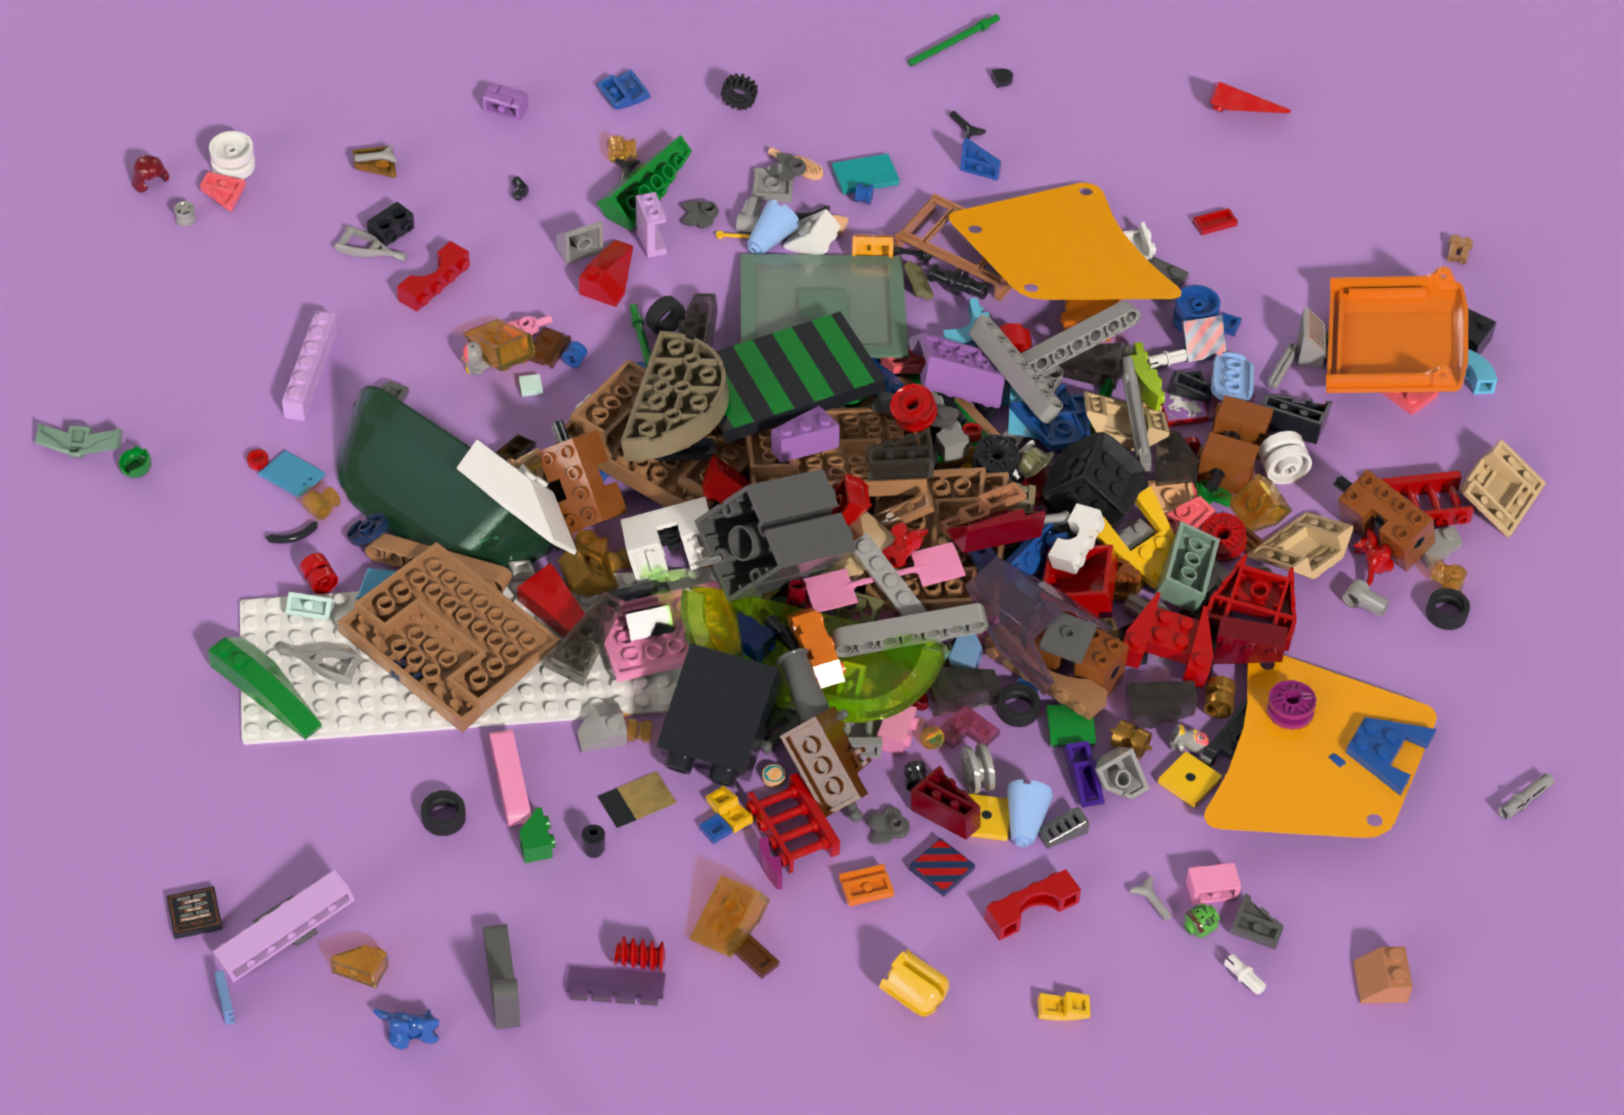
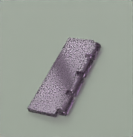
M569 966L566 992H571L570 1000L587 1001L588 994H592V1001L612 1003V995L617 996L616 1003L636 1004L637 997H641V1005L658 1006V999H663L666 973Z

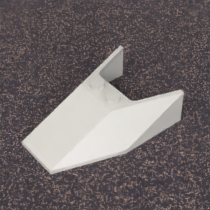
M476 440L457 469L550 543L575 555L577 552L554 492L547 487L549 483L541 477L535 476L523 464L519 469L513 467L482 442Z

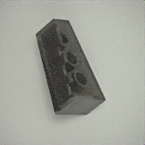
M695 293L685 312L684 320H681L677 333L685 334L686 338L691 340L697 338L713 347L718 315L716 294Z
M604 592L565 638L560 641L557 647L545 658L543 667L583 686L625 601Z

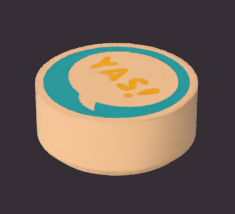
M776 764L766 766L762 772L763 783L772 788L781 786L785 782V770Z

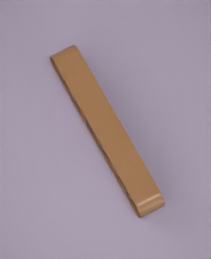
M383 533L380 537L369 543L365 552L373 561L402 568L430 546ZM450 552L501 593H503L512 580V573L506 567Z

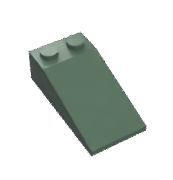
M1180 521L1159 577L1155 594L1161 592L1160 598L1195 613L1206 597L1220 539Z

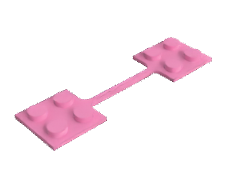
M953 542L914 551L911 554L914 566L897 570L900 576L916 573L920 578L922 586L966 576ZM846 568L803 579L806 582V589L812 607L818 612L858 603L854 589L857 586L875 582L872 577L853 582L850 580Z

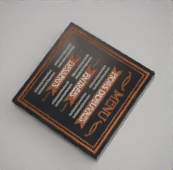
M214 886L167 896L175 939L223 929Z

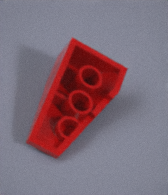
M1220 81L1214 83L1208 103L1213 105V110L1223 113V110L1289 114L1291 109Z
M614 240L586 266L580 275L579 295L617 307L626 292L633 246L618 240Z

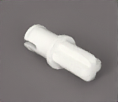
M1185 349L1170 352L1163 351L1161 354L1148 356L1147 361L1149 362L1147 364H1150L1151 369L1160 366L1169 367L1170 364L1186 361L1188 356Z
M1235 954L1228 957L1234 965L1227 959L1225 960L1224 966L1238 977L1237 980L1240 983L1243 982L1257 995L1265 990L1266 984L1253 972L1251 966L1247 967Z

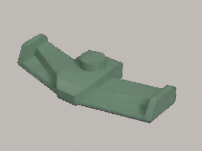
M38 423L35 444L68 454L72 458H82L87 454L120 448L123 431L120 428H116V430L92 434L93 429L91 427L69 425V431L66 433Z

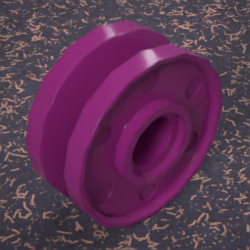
M1288 680L1275 684L1270 690L1267 713L1274 724L1286 729H1301L1307 726L1314 716L1317 700L1315 692L1308 685L1299 681Z

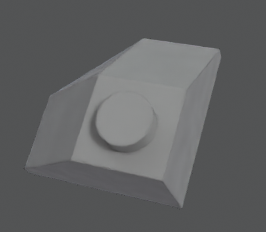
M618 702L595 706L578 728L577 734L581 753L627 745V729L624 715Z
M1117 747L1100 757L1095 771L1104 790L1128 799H1134L1150 789L1133 748Z

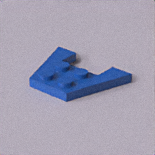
M1083 394L1070 395L1068 403L1072 411L1059 412L1052 424L1042 422L1024 401L1010 403L1009 408L1049 451L1066 449L1071 444L1090 435V420L1086 415Z
M1365 717L1349 743L1346 754L1401 796L1411 775L1391 765L1405 741L1427 749L1437 729Z

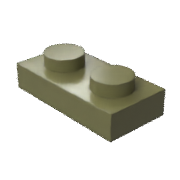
M909 260L904 265V268L907 272L906 277L913 286V293L919 298L931 300L934 294L923 268Z

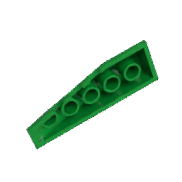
M679 135L626 176L596 203L608 220L630 231L636 227V196L655 192L660 201L665 196L668 186L674 181L676 173L683 167L692 150L682 135Z
M224 637L208 649L210 666L304 740L322 727L321 722L276 662L245 638Z

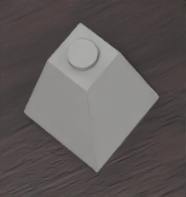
M602 221L556 234V247L566 264L600 254L603 251Z

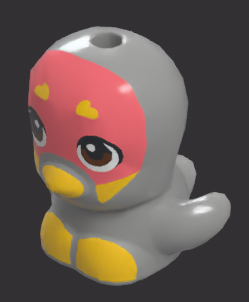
M468 342L463 348L462 359L466 364V373L470 375H480L490 367V362L482 358V348L477 342Z
M1181 724L1176 725L1170 737V747L1173 751L1179 748L1183 752L1184 748H1187L1191 752L1199 754L1203 753L1209 746V739L1205 733L1196 729L1186 730Z

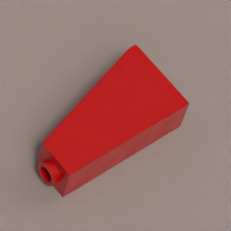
M551 563L517 587L518 601L574 646L588 636V617Z

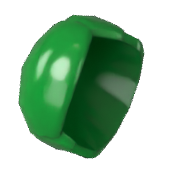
M135 446L133 449L126 450L120 456L118 464L125 476L140 478L149 472L152 461L146 448L142 449Z

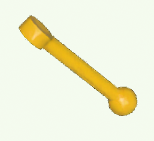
M723 231L716 232V238L718 239L724 237L749 238L751 235L724 233Z

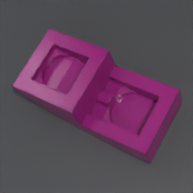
M759 838L758 853L762 868L774 887L782 889L783 875L780 856L771 857L768 838Z

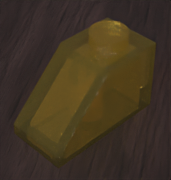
M368 945L333 955L330 959L332 973L373 988H377L389 966L387 952L379 947H370Z

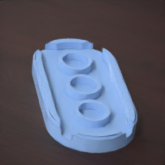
M1234 352L1222 353V356L1216 355L1213 360L1211 392L1221 401H1223L1226 395L1249 402L1254 390V364L1251 361H1246V357Z

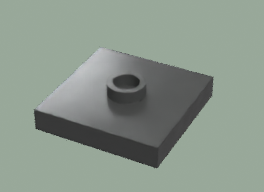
M1055 610L1041 640L1039 650L1082 665L1097 630V624Z

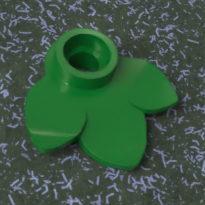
M1208 481L1196 482L1197 497L1201 496L1209 505L1217 502L1226 507L1230 506L1232 494L1228 490L1219 487L1218 491L1210 493L1209 489L1206 488Z

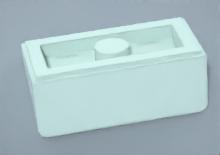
M289 592L285 614L329 621L335 600L333 598Z

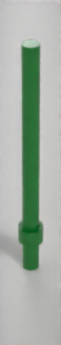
M995 14L987 19L983 18L976 25L907 60L908 65L912 67L979 31L983 32L989 29L992 24L1000 21L999 15Z
M631 304L629 306L632 315L631 323L633 328L636 329L647 368L651 352L643 327L644 320L643 316L639 313L637 304Z

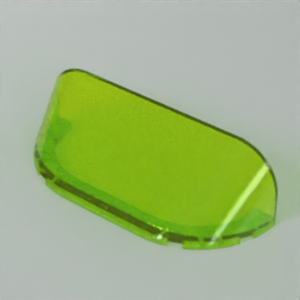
M693 586L682 589L680 614L681 618H683L684 636L688 647L690 643L778 668L783 680L775 705L797 710L782 666L777 664V659L789 652V650L781 641L775 639V635L764 625V621L768 616L775 615L784 626L790 628L787 615L804 610L805 608L755 596L728 602L723 589ZM821 613L828 636H831L833 630L837 628L862 624V622ZM933 641L850 657H838L839 661H842L845 666L846 674H843L845 681L822 688L830 708L835 706L838 712L843 709L848 711V717L843 722L866 723L868 721L884 720L906 710L926 693L939 674L952 648L943 643Z

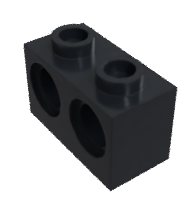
M398 201L367 220L368 233L375 236L385 246L395 242L398 238L415 228L414 214Z

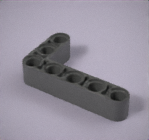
M507 924L484 926L483 935L496 1030L521 1027L517 978H514Z

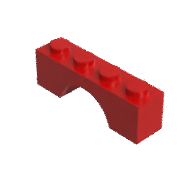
M449 241L437 251L439 268L434 273L426 276L410 275L397 286L398 301L416 312L419 311L433 297L440 294L449 283H452L456 277L469 268V251Z
M1066 869L1054 872L1039 882H1032L1028 887L1020 891H1013L1007 897L989 903L985 909L984 921L1000 941L1019 932L1021 914L1026 909L1041 905L1061 912L1079 903L1081 888Z

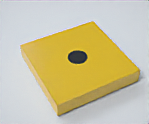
M1187 751L1158 778V784L1193 808L1222 781L1221 774Z
M968 794L980 806L981 827L970 837L1007 841L1010 821L1008 798Z

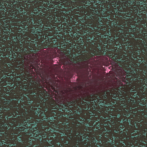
M964 705L936 730L940 733L939 739L952 749L966 736L978 744L985 743L988 746L1000 734V729L967 705Z

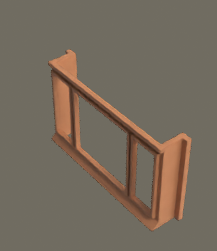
M933 193L929 201L899 233H895L893 246L902 247L905 243H908L995 285L994 299L1001 302L1012 287L1001 275L998 276L984 269L989 264L985 258L978 265H975L929 242L949 221L950 213L966 209ZM936 204L948 209L923 238L913 235L936 211Z

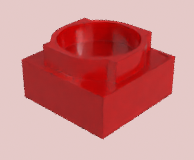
M1096 545L1089 550L1085 563L1079 568L1077 574L1053 568L1048 556L1052 548H1048L1041 595L1045 612L1052 604L1080 619L1099 618L1101 612H1112L1118 564L1113 545Z

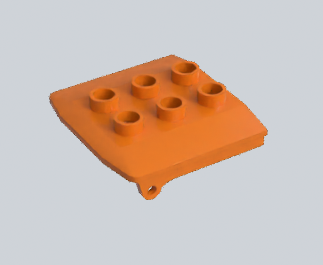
M1439 267L1433 273L1424 276L1330 278L1326 393L1455 392L1463 387L1468 367V304L1463 285L1456 282L1450 268Z

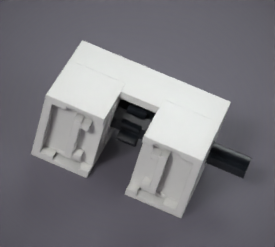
M706 497L621 519L626 550L637 585L668 577L669 571L664 547L668 546L669 551L678 549V543L683 542L691 570L722 561L721 555L709 558L694 520L709 511Z

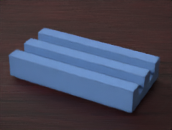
M224 970L216 971L214 974L225 1024H233L235 1019Z

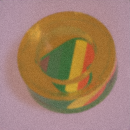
M926 727L921 732L920 741L927 749H938L944 742V734L938 727Z

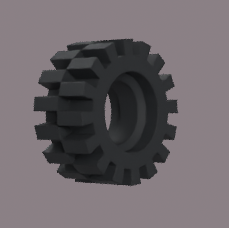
M735 73L734 76L731 74L729 78L725 79L721 90V97L723 102L726 101L727 106L731 104V108L737 107V110H741L742 107L744 110H747V107H752L758 93L757 84L755 85L754 79L750 81V76L745 78V74L739 76L738 73ZM733 89H739L745 94H738Z

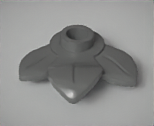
M777 153L778 163L767 167V171L773 176H778L779 181H790L806 172V164L802 159L795 158L793 155L786 153Z
M691 201L682 204V207L688 212L683 218L682 223L687 226L698 225L701 229L708 228L719 214L717 205L712 201L703 203Z
M886 807L883 814L876 813L866 819V824L875 831L870 838V843L886 844L894 838H904L909 833L910 823L908 819L902 817L901 811L895 807Z

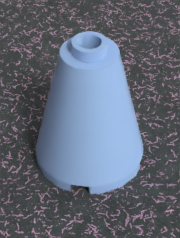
M769 200L766 203L747 241L748 249L751 253H766L799 228L800 224L797 225L798 217L787 205L783 204V206L777 204V200Z
M1015 780L1008 784L1007 789L1011 840L1019 847H1028L1034 843L1053 799L1051 787L1044 783L1031 780V784H1023V780Z

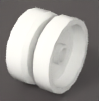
M238 131L223 132L215 136L209 143L213 173L245 179L255 170L253 142L245 133Z
M1278 432L1268 437L1260 445L1258 455L1269 480L1275 484L1295 482L1305 476L1311 469L1312 460L1301 435L1296 432Z

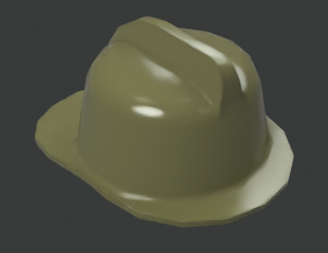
M1031 447L1027 451L1022 450L1019 453L1017 468L1025 477L1024 480L1042 470L1052 459L1054 452L1045 453L1037 447Z

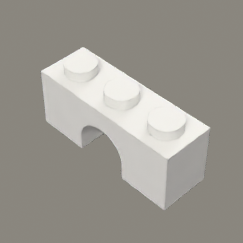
M1078 503L1067 520L1071 532L1077 534V536L1070 540L1057 538L1048 554L1053 568L1077 574L1079 568L1084 565L1086 555L1094 547L1095 539L1099 532H1102L1105 525L1101 510Z

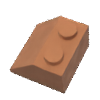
M1405 946L1380 947L1354 960L1353 964L1360 1003H1408L1413 986Z

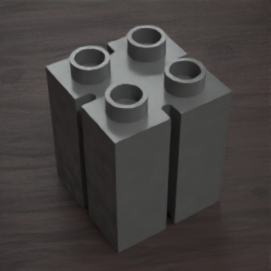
M823 469L747 485L724 500L723 504H718L694 520L709 558L719 555L723 556V560L714 563L713 567L728 602L787 588L791 580H803L816 576L827 569V566L834 565L857 550L853 540V533L846 524L842 513L832 514V510L839 505L836 500L835 491L829 484Z

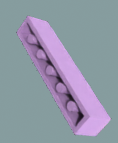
M315 311L282 399L284 418L301 421L306 419L338 331L336 313Z
M333 870L323 875L311 886L302 889L292 899L283 902L271 913L262 916L259 921L250 927L241 930L237 936L228 942L219 945L213 953L234 983L354 902V896L337 871Z

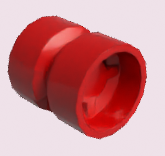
M310 554L301 562L299 566L300 571L315 594H326L337 586L338 576L324 554Z

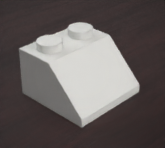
M825 209L799 220L797 225L800 224L799 228L790 234L783 247L802 255H823L829 250L828 246L838 236L837 232L841 226L829 211Z

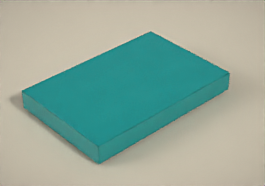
M888 153L832 163L833 173L843 195L855 193L858 182L863 183L864 186L874 185V189L900 184V179Z

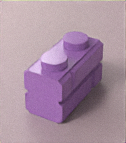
M490 84L488 91L483 96L484 111L519 121L528 108L527 93L521 90L506 88L503 85Z

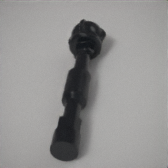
M893 246V254L918 256L919 260L923 262H929L933 255L921 249L914 251Z

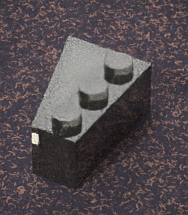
M1195 681L1127 683L1124 700L1128 722L1134 724L1135 729L1147 727L1152 729L1157 724L1166 721L1171 723L1193 716L1198 700Z

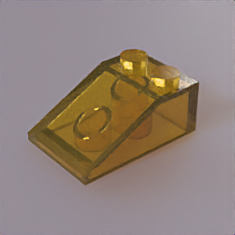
M498 318L463 332V336L468 342H477L481 346L482 358L488 365L499 371H507L511 366L526 363L528 359L535 357L531 333Z
M721 875L689 939L731 958L760 922L770 900L762 892Z

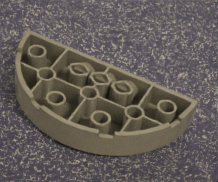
M659 332L621 439L625 461L639 462L687 449L708 435L721 421L729 403V388L723 361L718 353L708 344L697 338L694 340L688 339L685 334Z

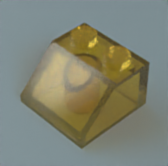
M1261 474L1254 477L1230 500V506L1238 518L1252 532L1279 524L1293 511L1274 482Z

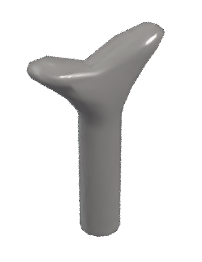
M391 144L381 152L354 155L355 162L382 159L397 163V159L392 153L393 146Z
M1149 876L1142 886L1130 889V893L1146 897L1164 921L1172 917V914L1153 890V876Z

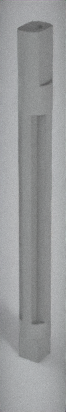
M1127 356L1122 358L1121 368L1136 459L1142 464L1145 471H1150L1151 452L1133 358Z

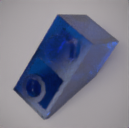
M741 612L737 613V630L741 653L753 661L761 663L776 647V633L771 628L764 627L756 622L751 616H746Z

